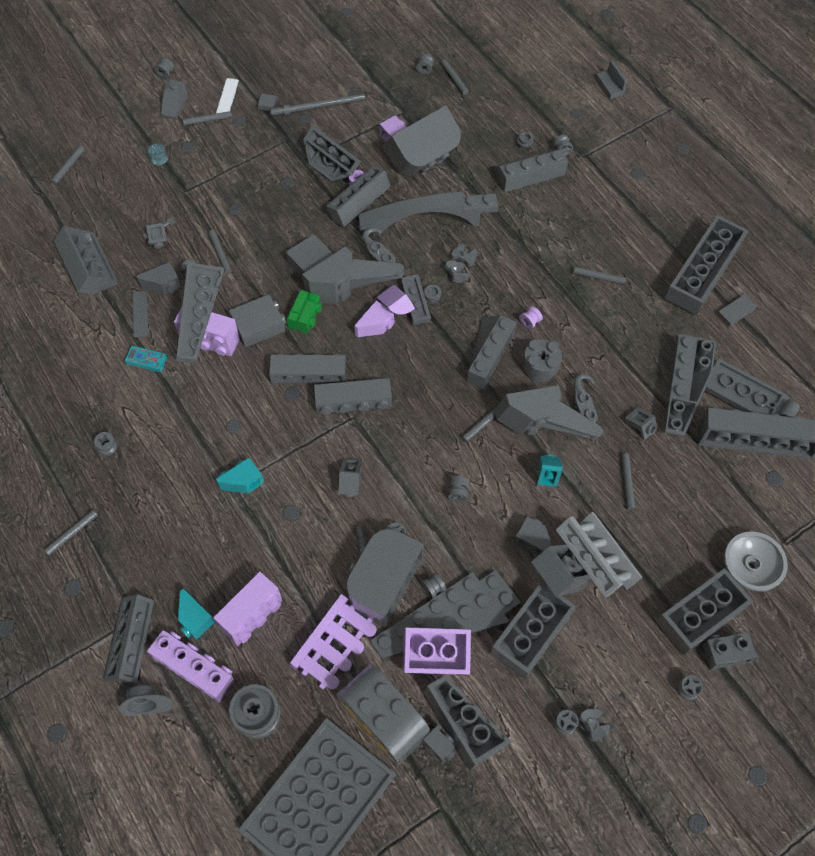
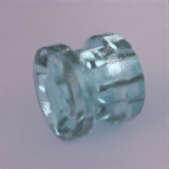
M157 143L149 147L148 152L153 164L162 165L167 161L165 147L162 144Z

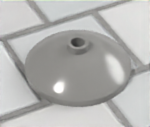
M744 532L735 536L725 549L724 562L727 571L739 585L746 589L768 591L778 586L786 576L788 563L785 552L768 535L760 532ZM748 564H752L754 568H750Z

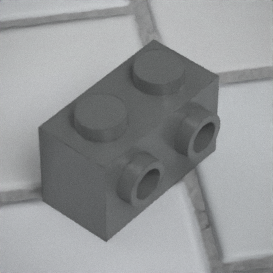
M734 631L727 634L728 636L720 637V635L708 637V640L702 647L710 670L751 663L756 659L757 655L749 632L741 634L740 631Z

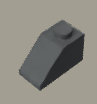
M169 80L163 93L162 117L177 120L188 99L185 82Z
M170 262L137 275L141 288L167 294L181 288L178 276Z
M343 458L339 471V494H343L346 497L359 495L363 460Z
M527 517L516 535L514 544L539 556L552 544L546 526L538 519Z

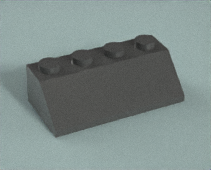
M550 149L494 165L492 170L503 191L508 192L565 175L568 160L562 149Z
M63 226L54 243L77 292L95 294L117 285L118 280L94 232Z

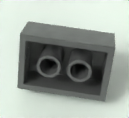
M567 545L549 546L532 561L535 572L544 579L547 589L556 597L581 592L593 582Z

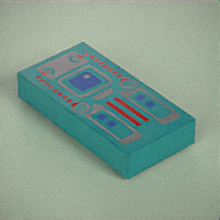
M131 346L125 362L128 365L161 372L167 360V355Z

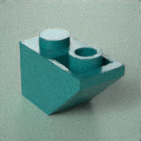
M250 458L238 462L234 468L222 472L216 478L220 490L246 494L264 484L262 474Z

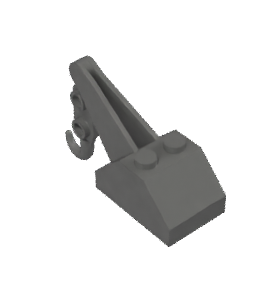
M369 228L363 233V241L367 245L369 254L376 261L353 259L352 252L347 247H344L302 274L304 289L309 293L319 295L321 303L338 304L346 300L354 288L402 278L404 266L396 263L395 256L383 244L370 239V233L376 232L381 234V231L377 228Z
M580 374L574 380V401L578 412L559 401L562 394L558 385L506 394L494 409L497 420L519 434L527 433L528 435H533L539 432V429L542 427L597 440L603 433L601 426L596 424L598 415L591 396L584 390L581 384L582 379L588 380L592 385L594 384L593 379L587 374Z

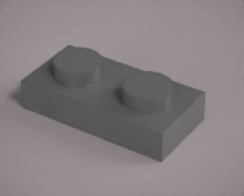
M496 570L480 580L481 584L505 615L520 605L519 599Z

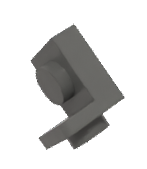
M639 407L625 417L626 423L638 429L641 433V438L644 440L657 430L655 416Z

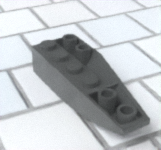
M679 334L673 349L664 433L680 437L685 436L713 372L716 341Z

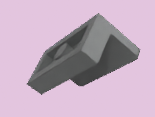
M611 60L608 70L596 73V80L609 99L623 96L627 85V79L614 60Z

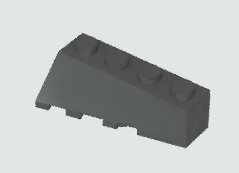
M502 315L483 318L471 367L468 371V383L484 390L515 335L517 322Z

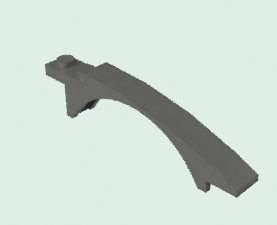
M461 191L403 200L359 214L360 230L377 228L383 233L396 221L425 212L451 213L466 219L473 226H479L481 213L498 212L496 194L463 196Z

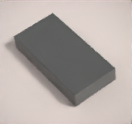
M744 294L720 310L717 316L730 327L753 312L757 306Z

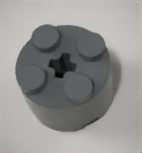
M539 339L532 340L526 347L522 369L531 380L540 383L548 382L558 374L562 360V353L558 343Z

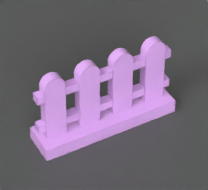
M342 594L289 665L295 671L299 667L302 668V675L306 677L307 674H310L321 683L319 687L322 690L325 687L330 690L338 687L339 680L334 675L338 669L342 672L349 671L352 666L351 661L347 658L349 653L361 654L364 650V644L359 639L362 635L373 637L376 633V627L372 624L373 620L370 618L366 620L354 611L355 609L352 605L350 607L347 606L348 598ZM337 615L341 618L338 624L333 621ZM345 622L359 631L355 637L342 628ZM324 632L329 635L325 641L321 639ZM333 639L346 647L343 654L329 645ZM311 650L316 652L313 658L308 656ZM320 656L334 665L330 672L317 663Z

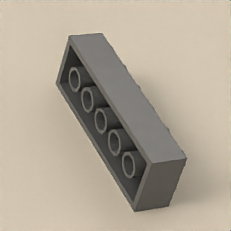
M717 215L670 285L665 299L697 315L741 247L749 230Z
M712 407L707 409L698 425V446L815 459V419H802L796 416L785 417L778 414L768 415L760 414L759 412H742L737 409L725 410L719 407Z

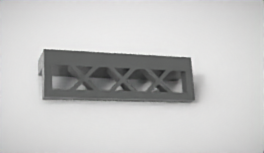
M138 594L122 598L104 681H122L129 684H137L154 600Z

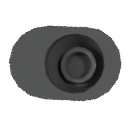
M137 685L126 691L125 701L119 706V711L126 716L161 713L170 710L173 707V701L166 696L159 695L157 689L153 686Z

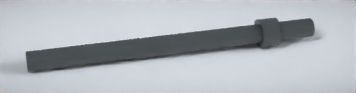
M365 94L292 106L288 104L280 108L270 109L271 116L279 114L289 115L291 112L365 100Z

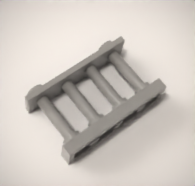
M591 512L580 523L574 517H569L556 529L604 597L610 596L622 585L627 590L643 578L594 512Z

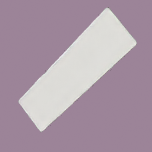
M226 79L216 113L230 111L239 80Z

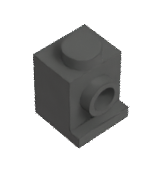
M438 724L423 739V744L441 763L445 759L449 762L457 753L453 745L454 740L446 732L442 734V726Z

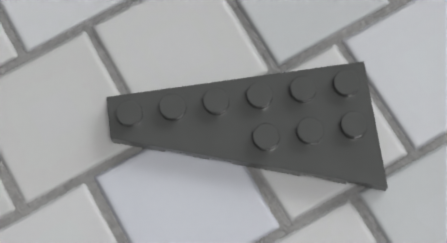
M472 572L372 639L370 643L380 658L385 660L403 654L404 628L471 630L472 634L482 630L486 631L496 626L507 625L510 621Z

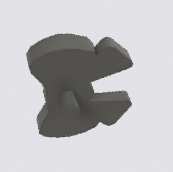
M465 244L458 245L452 251L451 258L459 259L468 266H472L478 256L477 250L473 249L470 253L464 251Z
M453 260L446 262L444 267L449 270L453 282L460 283L469 279V273H460L461 269L465 267L464 264Z
M597 708L586 709L578 717L589 731V739L591 741H599L604 736H607L610 731V725L599 726V722L596 719L603 712Z

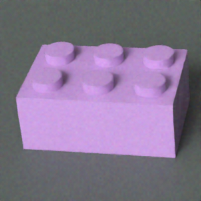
M182 307L174 320L178 334L180 332ZM212 312L201 349L211 350L219 355L231 357L240 340L235 319Z
M259 572L214 617L219 629L237 646L240 643H245L251 637V632L256 627L260 628L265 623L266 617L271 612H276L281 606L282 598L279 589L265 575Z
M404 628L402 671L404 673L470 674L471 630Z

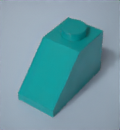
M553 455L540 456L537 485L557 487L562 473L561 458Z
M184 589L180 591L178 621L182 625L180 630L187 638L192 636L197 640L215 622L212 616Z

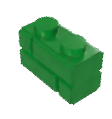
M303 290L299 291L287 317L289 329L308 333L310 328H314L316 323L315 316L317 313L320 314L322 310L319 295Z

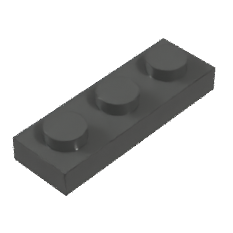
M418 274L402 277L403 291L415 308L410 312L413 325L431 322V316Z

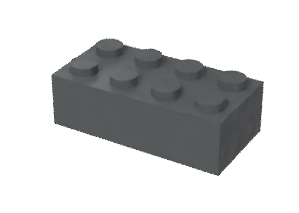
M724 568L663 613L656 622L685 656L743 612L754 601Z
M541 581L493 645L490 654L526 679L577 606L563 596L556 597L551 594L546 584Z

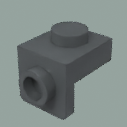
M164 223L146 225L150 247L160 249L164 248V245H168Z

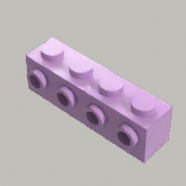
M163 630L147 650L149 655L220 703L235 682L231 676L233 672L223 665L220 668L214 664L215 660L209 655L204 654V656L198 654V649L188 642L185 645L180 642L181 637L171 631L168 634Z

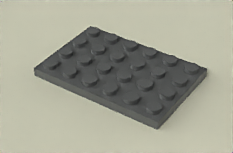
M326 718L238 831L267 856H337L395 778L396 774Z

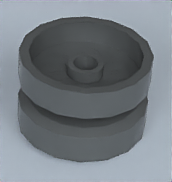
M252 684L243 687L236 692L230 702L229 714L232 723L240 734L249 739L259 740L268 737L276 730L280 723L281 709L279 702L273 692L263 685ZM258 710V713L254 715L253 712Z

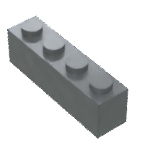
M376 166L371 167L330 202L326 207L332 221L345 227L391 187L385 170Z
M271 355L269 373L271 383L330 384L346 382V355Z
M390 378L314 385L317 414H330L331 412L347 413L353 410L367 411L375 408L386 409L392 407Z

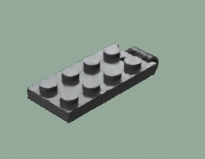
M720 358L713 367L712 375L705 389L706 392L743 412H759L760 414H778L780 416L792 417L796 416L800 409L797 402L788 400L789 395Z

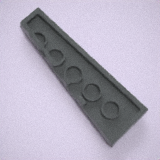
M187 263L176 361L196 364L224 274V268Z

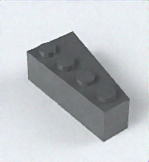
M446 675L427 685L424 695L448 735L454 740V745L470 771L500 753L512 743L507 736L505 737L497 729L498 727L492 721L490 722L481 713V710L476 705H473L466 698V695Z

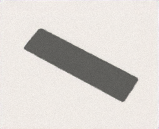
M147 291L133 292L134 337L148 336Z

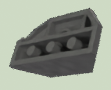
M313 125L303 139L306 146L308 163L332 182L352 176L361 162L355 155Z

